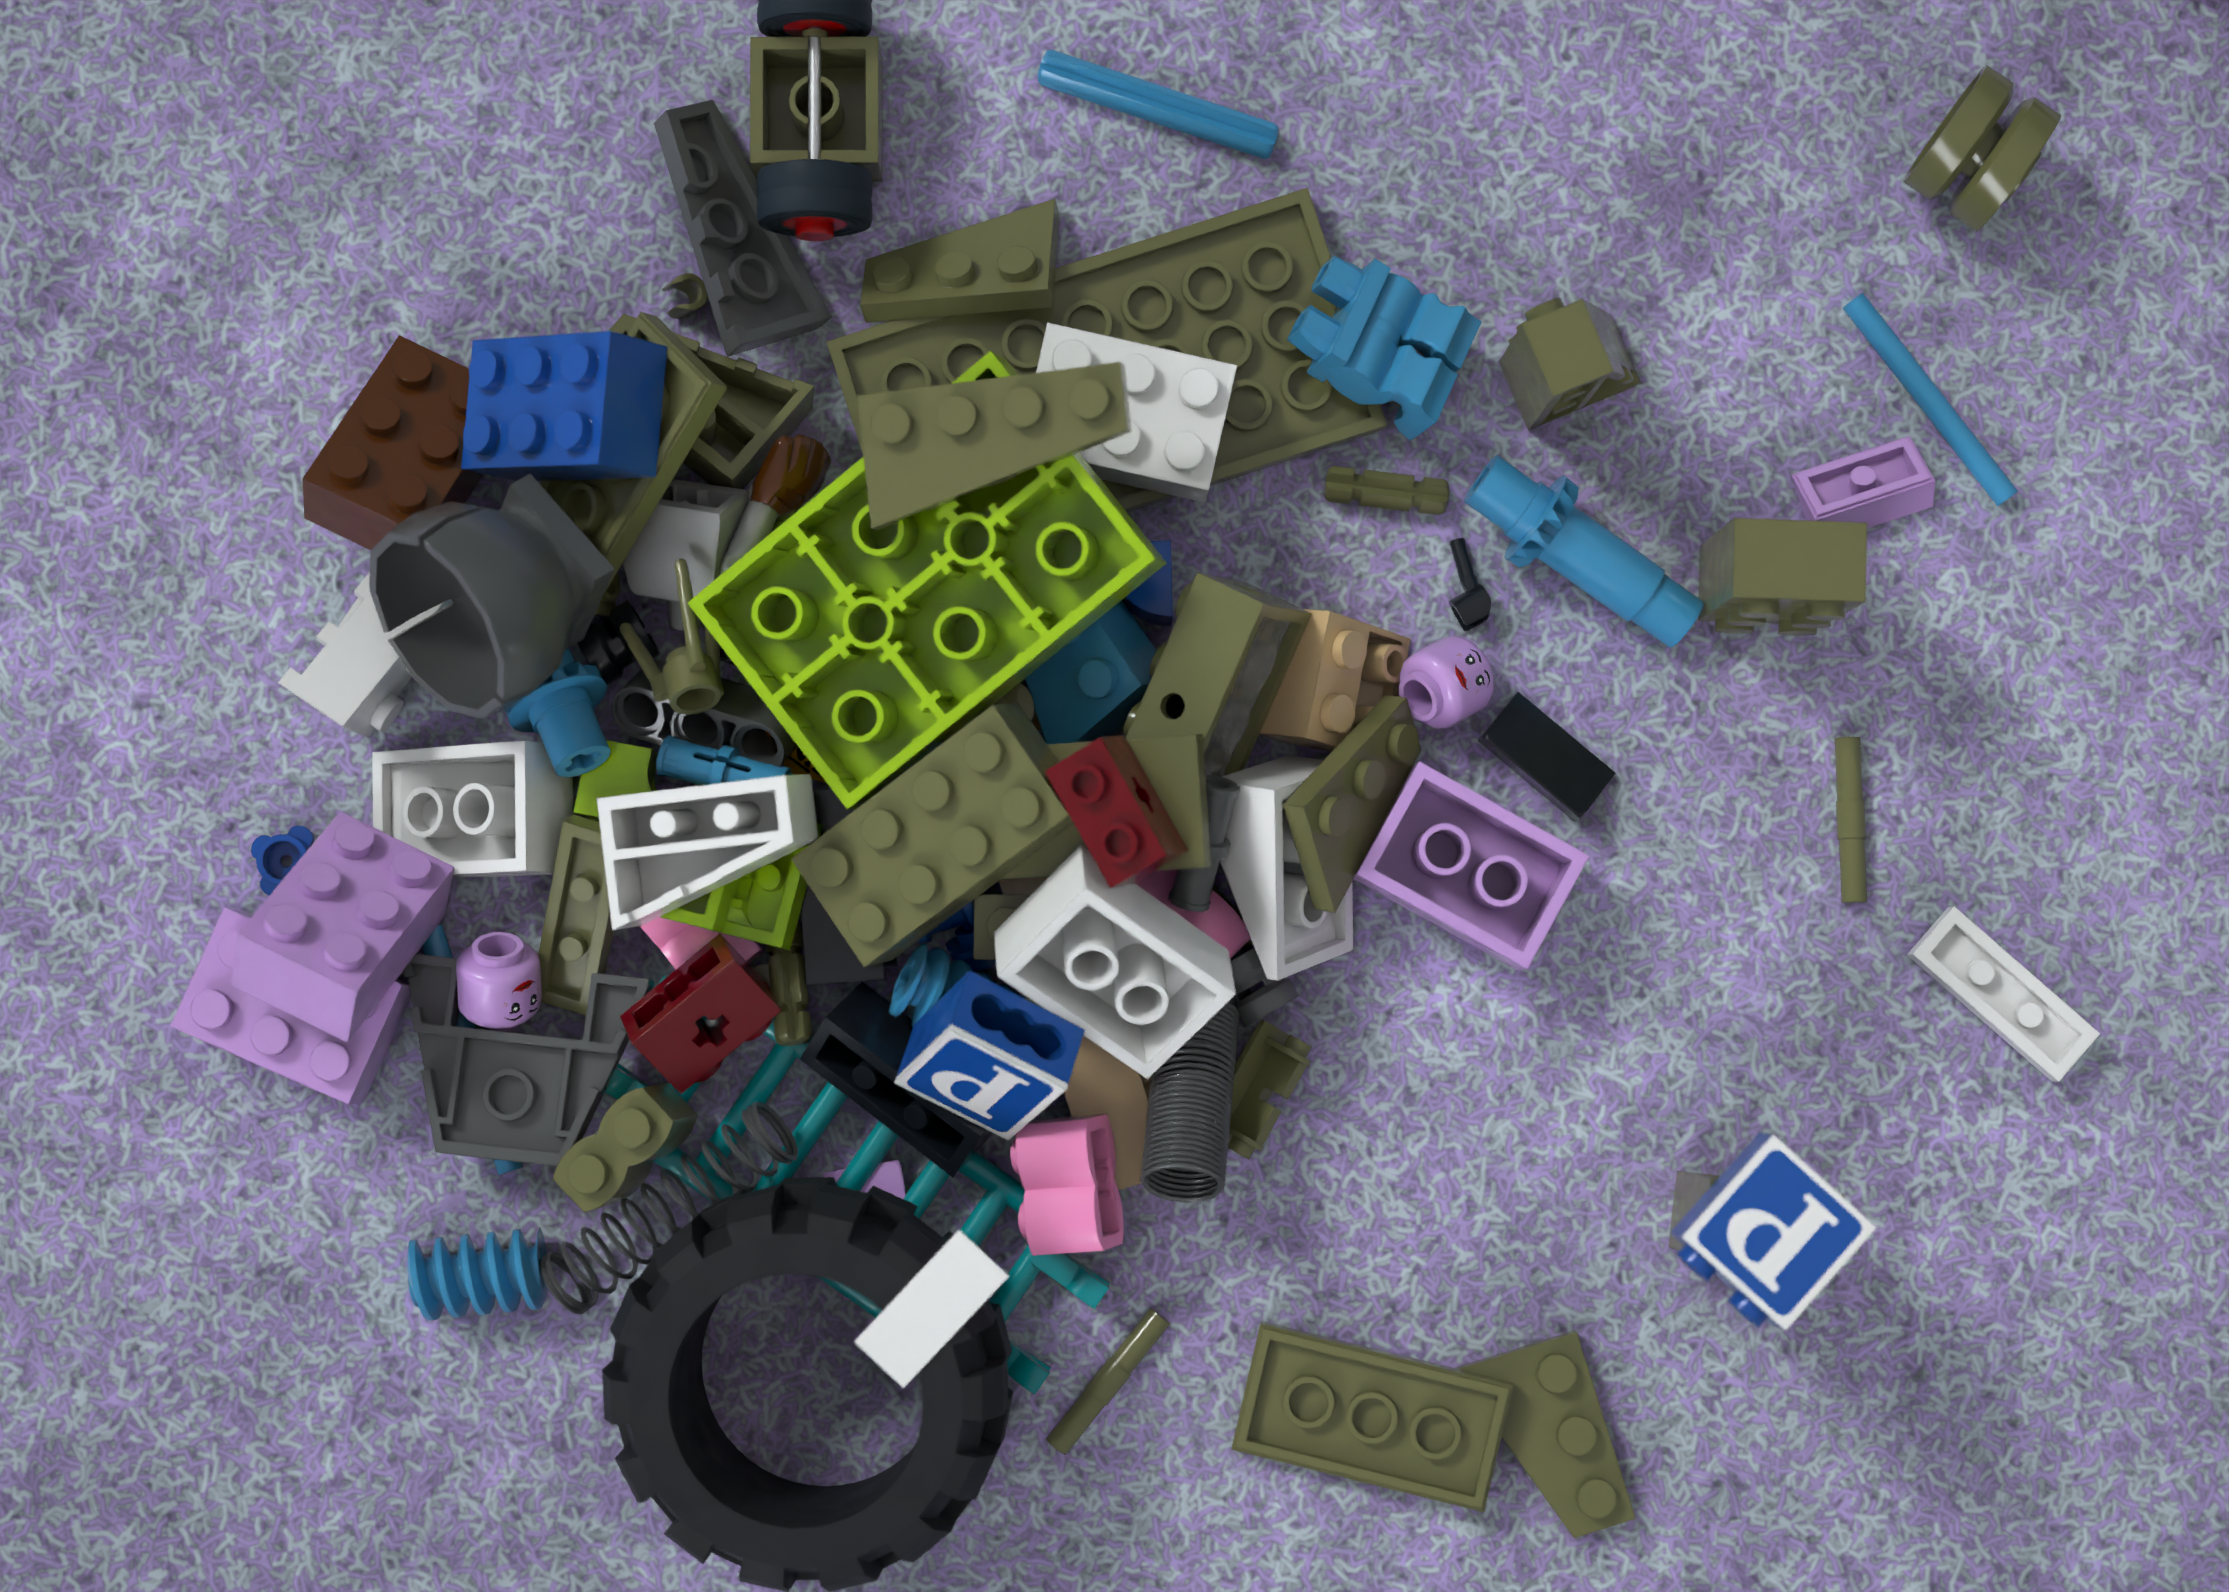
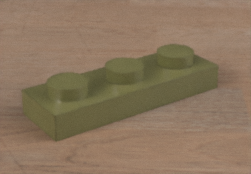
M571 815L562 823L538 955L541 965L542 1002L586 1016L591 974H606L614 930L612 931L600 822Z

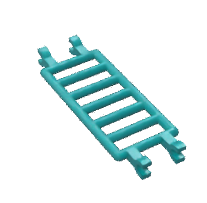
M664 975L660 982H662L668 976ZM705 1015L702 1016L703 1020L707 1019ZM772 1020L769 1028L763 1034L776 1043L709 1139L719 1148L726 1159L732 1150L722 1136V1125L731 1126L742 1137L747 1130L742 1119V1111L747 1110V1107L755 1101L767 1102L797 1058L800 1060L812 1040V1036H810L808 1043L802 1045H779L775 1040L774 1021ZM618 1063L605 1092L618 1100L632 1090L649 1085ZM827 1082L792 1132L798 1147L797 1159L789 1165L779 1162L777 1173L772 1177L762 1175L757 1182V1188L753 1191L776 1186L785 1178H792L848 1096L830 1082ZM694 1083L682 1094L671 1084L669 1085L688 1103L701 1083ZM878 1121L836 1182L838 1187L860 1191L899 1136ZM728 1132L734 1144L737 1145L735 1138ZM783 1145L781 1149L786 1152L785 1146ZM708 1147L711 1155L718 1163V1165L721 1167V1161L718 1159L715 1153ZM677 1148L670 1154L653 1160L663 1169L672 1171L683 1183L712 1202L692 1183L681 1164V1155L687 1153ZM701 1150L695 1160L706 1172L716 1196L723 1200L733 1195L732 1185L716 1174L717 1172ZM976 1152L959 1172L982 1187L986 1192L962 1225L960 1231L979 1248L1007 1206L1017 1213L1019 1212L1020 1205L1024 1200L1025 1190L1021 1183ZM773 1160L765 1171H770L773 1168ZM931 1160L926 1164L904 1197V1200L917 1205L914 1215L919 1219L950 1176ZM687 1161V1163H688L690 1169L692 1170V1172L694 1173V1175H695V1176L697 1177V1179L706 1187V1185H705L703 1179L701 1178V1176L699 1175V1173H698V1172L696 1171V1169ZM1027 1245L1007 1275L1009 1277L997 1288L989 1302L1000 1304L1004 1321L1006 1322L1040 1271H1043L1067 1288L1081 1301L1095 1309L1109 1289L1110 1282L1076 1261L1067 1253L1032 1256L1029 1245ZM818 1277L873 1317L877 1318L883 1311L858 1291L836 1281ZM1009 1339L1012 1353L1007 1360L1008 1375L1035 1395L1050 1374L1051 1367Z

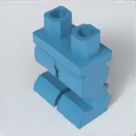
M1333 256L1321 267L1311 287L1313 293L1337 306L1333 317L1331 318L1309 305L1295 321L1287 340L1313 359L1307 374L1322 383L1327 379L1339 393L1355 403L1372 405L1384 404L1393 400L1400 404L1393 422L1398 431L1411 441L1437 422L1458 376L1455 372L1461 369L1482 321L1471 315L1464 306L1449 307L1440 302L1438 296L1434 293L1421 294L1412 282L1397 274L1389 273L1391 268L1377 259H1374L1366 267L1360 269L1352 263ZM1415 349L1424 353V355L1421 356L1420 354L1416 353Z

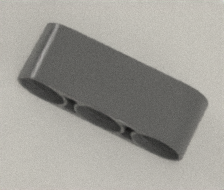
M655 660V663L662 672L666 661ZM642 668L614 695L611 704L612 716L616 724L626 734L660 746L668 735H672L678 739L718 750L724 745L734 747L740 751V756L779 767L798 747L753 687L721 678L725 693L720 701L709 710L698 714H681L674 711L670 706L669 699L661 702L655 701L650 681ZM765 731L768 732L774 739L770 738L765 733Z

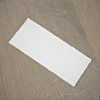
M958 1230L854 1342L904 1388L1009 1276L966 1235Z

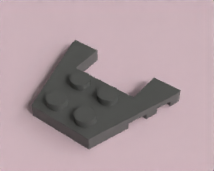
M416 954L403 970L404 977L408 978L413 1005V1008H410L413 1030L418 1033L424 1070L421 1071L435 1152L557 1166L564 1154L574 1144L583 1139L630 1040L620 1016L653 989L654 981L646 978L592 973L582 1040L457 1027L459 1005L456 961L458 958Z

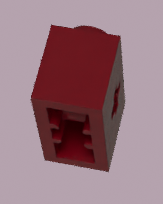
M1124 735L1100 737L1045 771L1110 889L1134 884L1189 851Z
M719 933L625 1011L620 1018L631 1044L682 1094L694 1083H701L714 1075L720 1068L723 1059L743 1042L752 1041L761 1036L769 1028L773 1018L782 1010L768 984ZM705 1015L707 1019L703 1020L702 1016Z

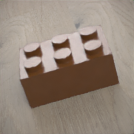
M399 335L302 478L304 519L372 550L388 532L414 513L448 502L465 504L484 475L461 469L463 431L465 428L469 387V368Z

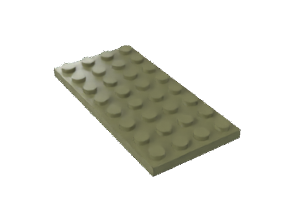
M1308 188L1055 268L1052 307L892 320L826 341L862 453L858 395L951 384L990 351L1006 359L1018 375L1036 373L1047 322L1237 365L1210 486L1383 431L1387 427L1380 404H1357L1339 393L1327 379L1322 383L1307 374L1313 359L1287 340L1295 321L1309 305L1331 318L1337 306L1313 293L1311 288L1319 270L1331 259ZM1101 479L1127 513L1178 497Z

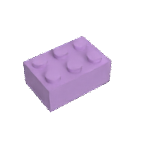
M1419 761L1410 770L1353 879L1515 970L1520 971L1529 968L1590 855Z
M340 811L238 933L231 985L341 1040L349 1042L445 917L454 866Z
M224 907L170 1027L348 1105L364 1103L411 999L409 982L397 978L349 1042L341 1040L231 985L237 935L253 915L240 909Z

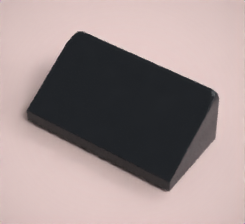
M1519 692L1516 693L1477 740L1574 822L1581 819L1615 775L1611 768Z

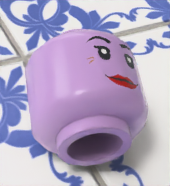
M1459 636L1443 637L1416 651L1404 661L1400 671L1399 696L1407 698L1411 716L1435 729L1452 727L1476 714L1488 705L1494 692V675L1488 658L1475 644Z
M493 932L481 935L475 939L459 955L456 961L458 1005L460 1012L467 1020L487 1030L507 1032L515 1029L519 1024L526 1022L537 1013L542 1003L541 965L538 953L529 944L511 933Z

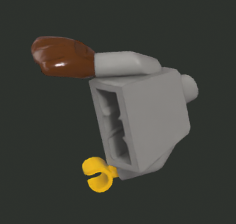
M800 434L794 438L788 436L777 438L753 482L750 501L749 490L672 479L621 565L625 569L629 588L636 595L667 600L669 626L673 629L684 631L677 590L676 560L684 559L687 562L693 597H695L771 534L777 517L790 514L799 509L819 491L831 464V458L823 443ZM697 616L698 629L705 625Z

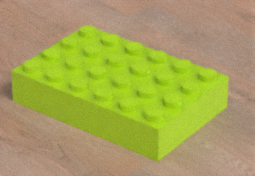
M990 351L952 383L1015 376L1018 374L1006 359ZM1080 453L1017 474V477L994 486L988 485L955 498V501L932 510L926 509L899 520L898 523L880 530L871 529L863 456L687 603L848 810L860 807L991 707L1162 568L1166 561Z

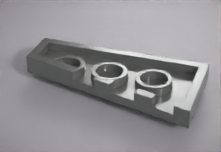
M708 100L666 110L655 121L654 126L726 356L729 357L811 332L823 326L832 316L788 236L767 231L758 224L756 177L715 102Z

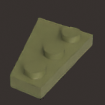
M1056 199L866 259L860 302L865 322L1052 307L1059 233V211Z
M1385 695L1283 803L1314 909L1336 913L1421 752L1418 731L1414 726L1408 700L1405 697Z
M1573 1330L1456 1367V1369L1513 1382V1390L1502 1439L1574 1538L1636 1519L1576 1331Z

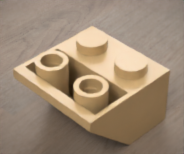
M1304 609L1312 613L1259 735L1288 744L1332 752L1385 695L1400 697V671L1404 661L1408 658L1411 639L1332 611Z

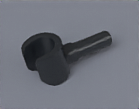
M1457 538L1449 543L1460 583L1465 592L1449 600V605L1462 629L1469 631L1487 621L1490 616L1491 599L1474 574L1465 539Z

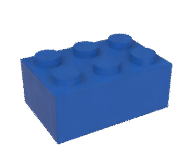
M613 331L473 340L469 366V387L465 428L463 431L461 469L518 481L529 474L537 481L656 477L667 346Z

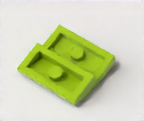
M817 823L818 838L823 828V825ZM808 845L660 917L790 951L808 884L791 858Z

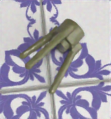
M678 559L675 562V572L686 646L676 648L668 654L666 664L661 672L631 624L622 623L620 625V632L649 679L654 700L661 702L669 699L670 706L674 711L681 714H698L714 707L725 693L720 677V645L705 627V653L701 647L697 616L687 603L693 598L688 565L684 559Z

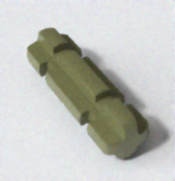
M1332 466L1326 474L1324 495L1325 499L1329 502L1350 504L1351 499L1359 500L1360 506L1408 512L1411 507H1419L1418 513L1441 515L1445 512L1448 505L1449 483L1445 479L1424 477L1422 482L1414 481L1413 475L1365 469L1363 474H1355V468Z
M798 922L790 951L766 945L767 953L772 955L768 962L770 990L782 1010L776 1015V1019L773 1020L775 1040L782 1046H797L808 1043L812 1034L810 1013L804 1011L807 1009L806 1004H809L804 955L798 953L801 951V946H803L801 925Z

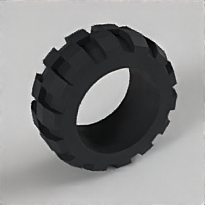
M834 1177L785 1178L776 1186L756 1191L741 1190L723 1199L724 1201L705 1208L654 1252V1258L642 1274L629 1285L610 1328L616 1340L613 1358L602 1369L604 1419L611 1425H618L624 1449L615 1457V1460L636 1501L643 1503L652 1498L672 1521L664 1535L702 1564L713 1553L741 1566L738 1575L740 1582L789 1592L796 1580H820L821 1587L828 1592L877 1581L884 1568L900 1560L914 1563L947 1536L971 1500H976L988 1476L991 1465L1005 1437L1014 1392L1008 1387L1007 1360L1012 1353V1348L1000 1304L990 1303L987 1299L918 1372L923 1401L919 1436L916 1445L900 1461L873 1477L844 1485H807L778 1477L752 1462L736 1448L718 1424L706 1396L702 1372L703 1343L710 1317L722 1295L744 1283L759 1278L781 1274H803L827 1278L858 1291L875 1303L881 1310H884L954 1235L949 1231L942 1237L914 1215L917 1209L915 1204L876 1186H872L867 1193L838 1187Z

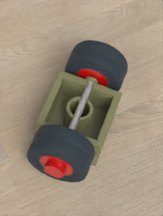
M758 0L757 24L760 32L767 36L750 37V164L757 180L758 224L767 231L795 236L797 239L804 241H827L834 237L863 232L869 229L872 223V182H883V57L879 37H866L870 34L872 28V0Z

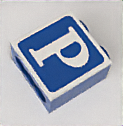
M969 970L914 1024L894 1083L1006 1140H1010L1067 1090L1085 1029Z
M1758 1133L1674 1227L1670 1234L1683 1245L1676 1255L1693 1272L1706 1282L1715 1274L1734 1291L1727 1301L1745 1319L1757 1328L1767 1321L1769 1324L1786 1331L1877 1227L1775 1135Z

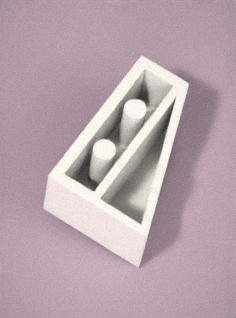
M370 572L354 590V595L358 598L337 627L328 622L316 636V640L323 644L324 647L306 670L300 674L290 667L278 682L340 726L368 738L375 728L380 732H384L396 719L404 704V701L398 695L412 677L388 640L447 607L452 602L451 600H446L411 618L390 632L384 633L369 590Z
M811 774L783 775L597 798L612 931L642 926L818 839Z

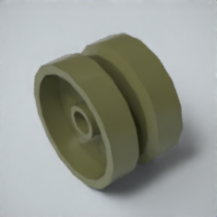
M1985 65L1952 106L1903 179L1905 184L1931 200L1941 196L1960 172L1965 174L1966 176L1950 201V214L1976 232L1988 222L2002 203L2008 201L2023 183L2042 154L2040 151L2045 146L2061 118L2059 113L2037 98L2031 97L2022 101L2003 125L1997 122L2013 96L2014 83L1988 65Z

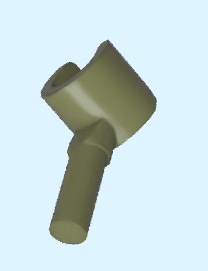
M685 273L679 275L662 289V291L679 289L686 293L689 298V303L675 306L667 312L674 319L688 317L700 309L706 301H709L703 280L695 274Z

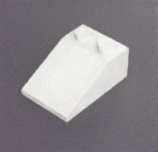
M523 740L372 752L374 828L454 866L453 877L553 874L562 823L573 815V777H561L556 774L543 742Z
M1287 755L1222 776L1237 783L1240 790L1235 799L1226 838L1231 843L1228 856L1225 859H1221L1220 863L1267 979L1278 981L1353 950L1352 882L1336 913L1314 909L1283 807V803L1324 760Z

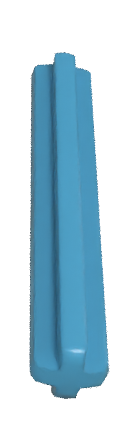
M1047 50L1039 66L1038 82L1042 86L1262 159H1267L1271 156L1279 135V127L1273 122L1055 50Z

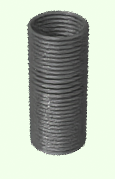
M1229 1002L1151 1075L1140 1182L1147 1191L1157 1197L1185 1203L1202 1202L1213 1199L1224 1191L1240 1017L1236 1007Z

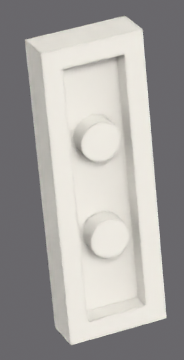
M1955 906L1948 907L1907 954L2052 1082H2059L2100 1035L2094 1027Z

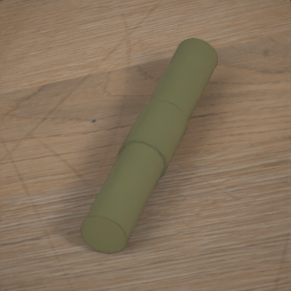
M1860 737L1834 738L1841 903L1867 902L1861 742Z
M1150 1308L1111 1358L1107 1359L1087 1384L1083 1393L1046 1438L1062 1454L1066 1455L1105 1405L1109 1404L1129 1379L1132 1371L1170 1325L1155 1310Z

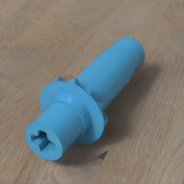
M1496 455L1493 457L1470 487L1464 498V503L1503 530V534L1511 539L1504 556L1506 560L1521 568L1529 565L1533 559L1538 558L1625 621L1631 620L1669 648L1675 646L1686 635L1703 608L1704 602L1664 574L1665 570L1574 506L1578 499L1579 487L1569 480L1567 476H1561L1550 487H1547L1542 482L1536 483L1500 456Z
M568 648L564 651L560 667L530 694L511 708L505 710L509 723L517 731L535 732L540 735L556 774L561 777H574L585 774L599 767L610 756V748L594 714L595 707L606 694V682L602 678L597 666H582L580 662H575Z

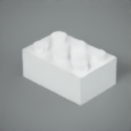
M1047 322L1036 373L1117 362L1125 365L1132 432L1079 452L1098 477L1111 482L1206 503L1237 365Z
M1082 845L994 932L996 968L999 978L1044 1009L1085 1029V1037L1146 1079L1154 1074L1236 995L1228 949L1134 883L1110 889L1091 853Z

